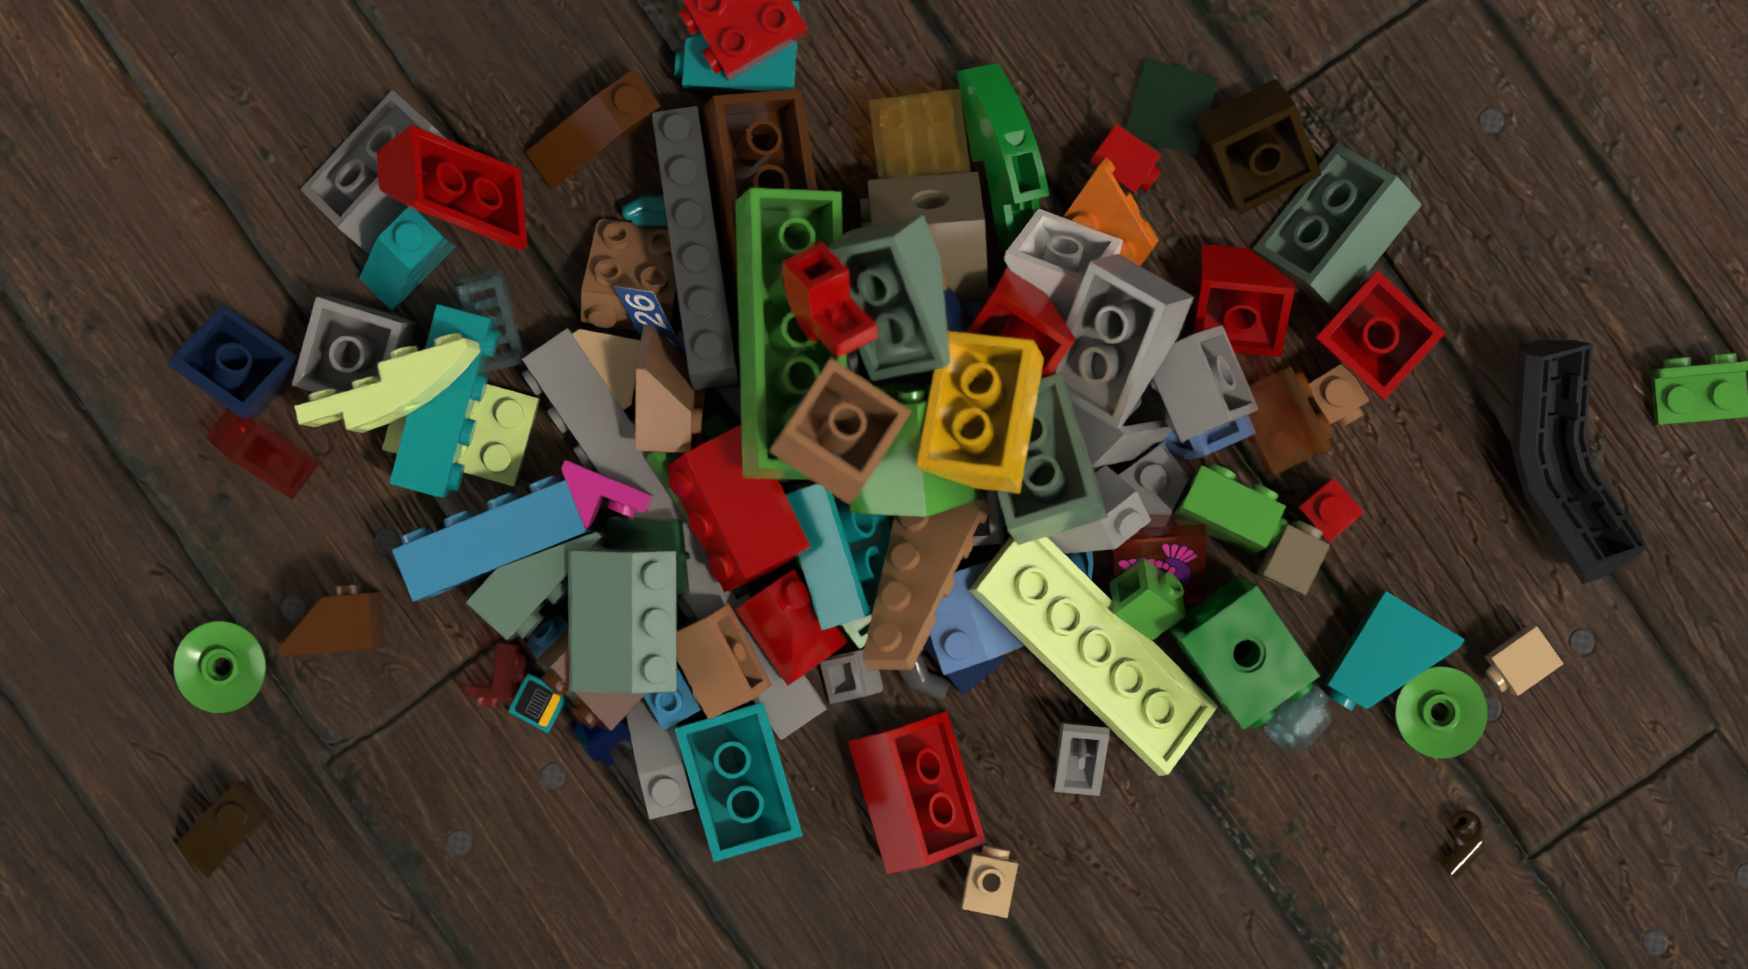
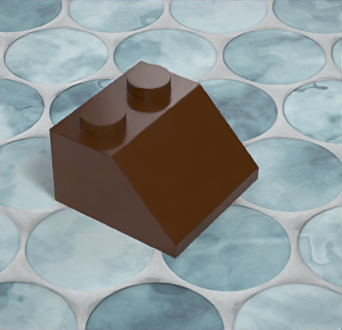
M368 584L334 587V596L321 597L280 645L279 656L369 650L385 647L381 592L369 593Z

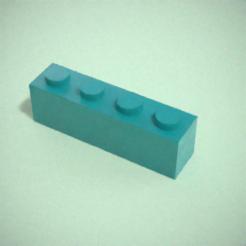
M437 304L425 349L435 347L434 340L439 337L459 333L462 335V339L466 338L478 342L481 352L468 368L445 390L407 415L389 484L441 498H449L451 490H459L465 465L458 463L462 446L470 447L476 428V420L470 419L474 401L482 402L488 383V375L482 374L486 356L494 357L499 342L500 331L494 329L495 320Z

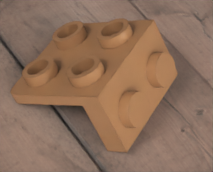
M601 219L597 222L581 290V322L590 323L601 328L615 327L637 331L614 286L653 292L673 328L677 286L667 228L635 226L630 222L612 219Z

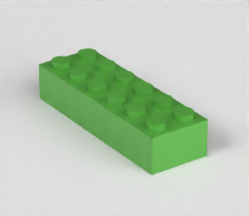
M750 188L735 201L743 478L810 479L769 451L829 360L832 358L847 368V356L845 354L837 358L820 339L812 343L805 335L790 308L785 293L782 262L821 242L829 246L843 235L841 192Z

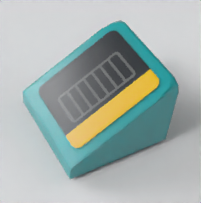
M528 672L508 712L549 734L568 697L565 693L562 697L558 696L542 681L540 676Z

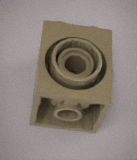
M978 172L868 180L869 198L860 199L862 227L923 214L940 255L941 266L947 272L948 285L959 301L986 299L989 293L985 219Z

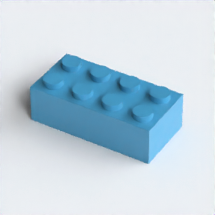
M555 475L529 485L532 491L529 495L519 498L517 493H508L488 501L486 504L489 511L476 516L474 510H466L444 519L446 528L433 532L432 527L428 529L424 527L400 537L403 545L392 549L412 601L427 600L489 575L501 566L593 533L592 527L590 530L585 529L566 480L561 481L560 477Z

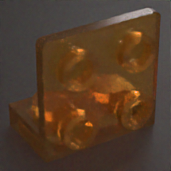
M1289 366L1249 386L1259 410L1248 414L1256 431V434L1252 436L1272 476L1315 455L1332 450L1328 441L1334 438L1332 429L1322 412L1317 415L1314 413L1308 401V398L1313 396V392L1301 371L1294 373L1292 367Z

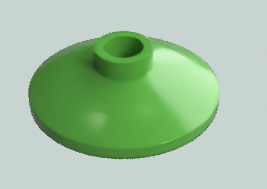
M215 621L198 626L186 635L175 654L174 676L179 690L191 704L207 712L226 713L244 707L255 698L265 680L266 659L259 641L250 631L235 623ZM220 658H226L231 664L230 672L227 675H220L216 671L215 665Z
M1431 667L1406 683L1398 695L1395 706L1396 724L1406 743L1425 756L1440 759L1456 757L1471 749L1482 736L1488 717L1486 699L1479 685L1466 673L1450 667ZM1437 703H1442L1446 707L1447 713L1442 720L1437 721L1431 716V708Z

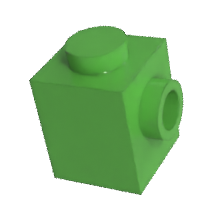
M1144 557L1110 582L1114 615L1151 641L1167 629L1174 627L1186 616L1182 596L1184 589L1180 581L1172 573H1164Z

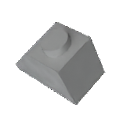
M1106 465L1099 469L1095 475L1108 518L1047 536L1064 554L1116 549L1151 521L1137 491Z

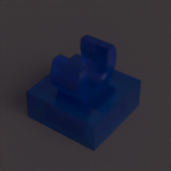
M623 719L611 731L598 726L590 729L583 723L573 729L584 751L594 762L601 758L607 765L614 764L615 761L609 751L619 743L624 744L629 751L633 749L632 741L629 737L631 733Z

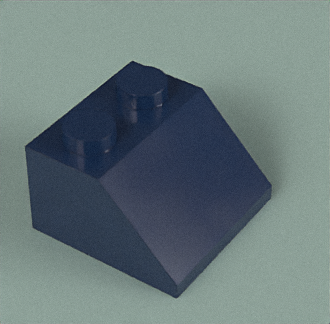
M223 304L169 359L167 365L244 419L261 415L286 388L298 357Z

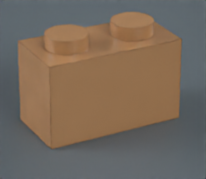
M730 604L688 622L676 630V663L681 666L692 687L693 696L696 702L703 708L708 720L754 699L772 686Z

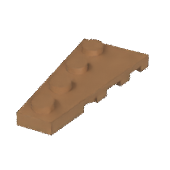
M975 500L928 517L895 515L862 656V661L868 670L913 669L937 620L934 613L941 599L948 597L955 583L953 575L961 559H967L975 543L972 536L978 524H984L988 517L990 508L986 500Z

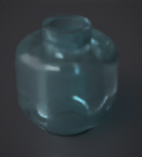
M1312 684V689L1300 699L1293 702L1287 699L1274 708V716L1264 726L1267 736L1286 751L1309 749L1332 721L1331 712L1326 705L1329 702V698L1314 684Z

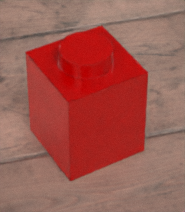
M1117 123L1087 165L1096 171L1105 157L1109 159L1116 168L1112 174L1122 191L1125 193L1130 192L1132 196L1138 188L1146 193L1162 171L1155 166L1161 155Z
M1334 477L1327 478L1293 507L1306 524L1323 532L1320 540L1325 543L1332 541L1364 513Z

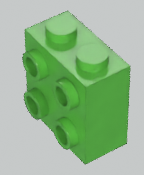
M1211 464L1209 468L1201 466L1190 475V481L1178 500L1171 517L1251 556L1264 549L1269 550L1272 544L1276 546L1284 532L1287 520L1281 518L1286 506L1276 501L1278 495L1275 492L1258 484H1253L1250 489L1235 482L1236 474L1217 464Z

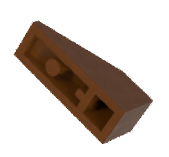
M634 68L596 94L525 153L551 190H554L653 120V112H660L663 109Z

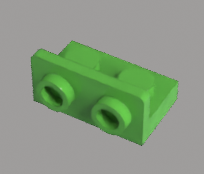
M1736 353L1708 356L1709 365L1691 366V357L1663 360V369L1650 371L1655 425L1748 417L1746 380L1748 361L1737 362Z

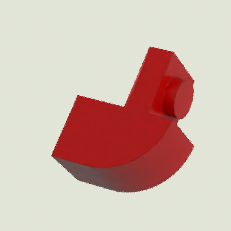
M823 242L782 262L784 288L790 308L799 326L812 343L820 339L837 358H840L878 338L877 324L850 296L849 269Z

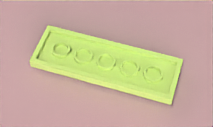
M1011 535L968 590L1158 776L1168 775L1218 707L1153 641L1114 615L1112 600L1048 537L1018 545Z

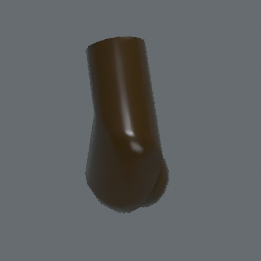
M1468 810L1458 811L1453 816L1451 824L1455 848L1440 863L1456 880L1484 850L1481 820L1477 814Z

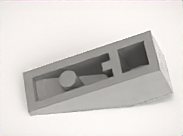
M643 697L628 712L626 717L649 820L694 809L697 803L675 732V728L678 725L675 724L666 730L662 729Z

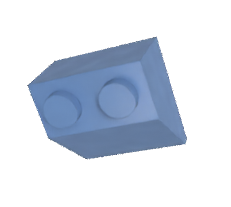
M993 559L956 571L953 575L955 583L949 596L941 599L934 613L937 620L929 635L943 675L988 661L1025 646L968 591Z

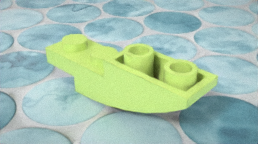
M458 333L435 339V347L419 351L418 346L394 350L390 353L392 359L377 363L381 382L377 376L368 377L352 382L353 390L339 394L336 393V389L312 393L308 395L309 402L295 406L298 422L301 425L318 427L344 419L347 430L359 433L384 426L426 404L452 384L481 352L479 343L466 338L462 339V335Z

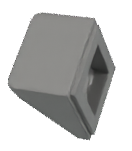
M864 649L828 657L820 663L829 704L882 692L883 684L879 670H868L862 661Z

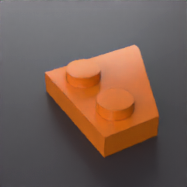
M1105 157L1063 218L1122 239L1120 255L1141 266L1159 240L1149 223L1140 216L1139 206L1131 193L1124 194L1112 174L1116 168Z

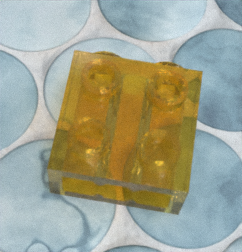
M960 89L868 100L878 179L970 172Z

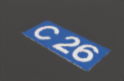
M614 286L641 337L643 326L652 325L686 356L653 292Z

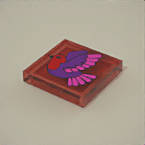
M1205 524L1140 529L1119 547L1113 549V580L1144 557L1161 571L1172 573L1180 581L1184 589V594L1182 595L1184 604L1201 602L1206 598L1207 533Z

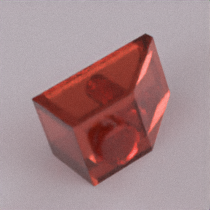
M228 408L205 437L230 461L292 500L320 464L257 416L242 419Z

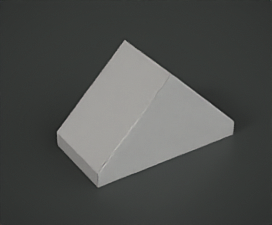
M1060 721L1054 792L1100 796L1110 734L1108 726Z

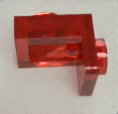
M498 643L493 687L467 685L465 687V696H474L475 705L502 708L503 700L515 699L516 681H524L527 665V655L520 654V644Z

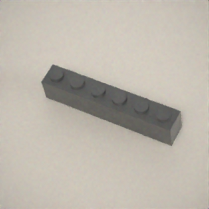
M692 106L653 112L652 119L688 370L692 386L695 391L740 384L698 107Z

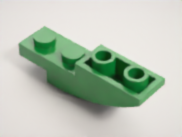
M993 63L957 71L972 162L984 161L999 251H1007L1036 211L1040 209L1038 198L1050 195L1040 152L1029 120L1010 81L999 64Z

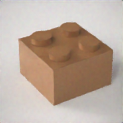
M831 358L769 452L850 504L865 486L912 411Z

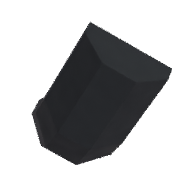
M1536 340L1518 345L1511 450L1524 498L1581 583L1585 584L1603 578L1639 556L1648 547L1594 469L1588 447L1586 431L1593 343L1576 340Z

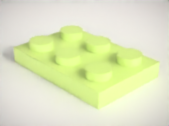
M487 384L482 402L474 401L470 419L476 420V428L470 447L463 445L458 463L465 465L464 473L516 487L540 399ZM407 415L389 423L382 450L397 454Z

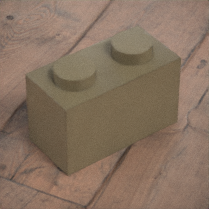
M1299 520L1297 522L1292 521L1291 525H1286L1276 546L1272 544L1269 550L1266 549L1255 575L1294 594L1306 595L1330 544L1320 540L1323 532Z

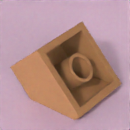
M644 325L636 365L635 450L686 453L692 448L693 436H702L706 389L694 391L689 376L687 357L654 326Z

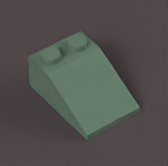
M923 214L849 230L827 246L849 269L850 296L877 324L878 338L858 348L871 381L943 368L951 363L941 259Z
M1062 373L1040 379L1020 493L997 491L1008 531L1018 545L1108 518L1096 475Z

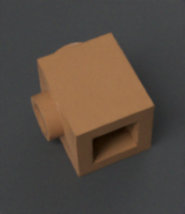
M1342 363L1334 366L1300 388L1323 426L1337 422L1340 429L1364 415L1360 406L1370 401L1354 374Z

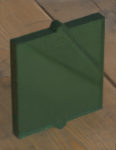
M1146 58L1125 130L1141 141L1155 144L1157 150H1162L1166 147L1196 156L1201 136L1194 119L1209 112L1218 78L1187 70L1185 64H1180L1176 67Z
M610 516L607 518L610 549L657 547L676 551V594L686 595L690 592L687 560L690 559V554L685 550L682 519L632 518L623 516Z

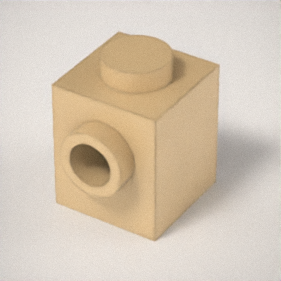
M1528 625L1484 656L1491 666L1485 671L1496 688L1501 693L1507 689L1510 694L1517 696L1564 664L1540 629L1533 625Z
M983 845L982 853L971 852L961 903L962 909L1008 918L1018 868L1017 860L1009 858L1010 850Z

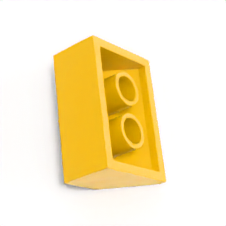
M948 331L951 363L947 367L934 370L917 468L972 488L1020 493L1044 358L1033 340Z

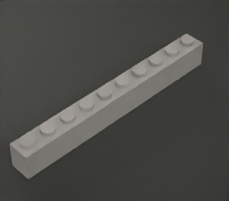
M568 328L522 359L528 367L527 370L522 372L523 377L536 395L543 391L554 406L547 411L562 433L570 429L579 443L573 450L585 468L591 470L595 467L599 474L654 496L648 512L643 513L636 510L634 518L629 517L631 520L624 524L639 547L647 543L649 547L676 551V587L682 594L676 602L690 622L724 605L730 604L772 686L753 700L756 704L764 702L773 734L776 733L780 740L784 739L827 710V706L805 674L789 686L782 679L735 611V609L753 597L743 586L740 596H738L740 587L737 588L738 591L733 589L724 593L719 581L715 579L710 571L709 560L699 539L692 533L688 521L646 459L654 451L635 450L634 422L628 413L622 409L572 335L573 332Z

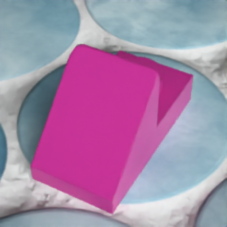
M564 460L561 468L584 527L587 530L591 529L604 497L611 499L608 508L634 518L636 510L647 513L653 495L567 460Z

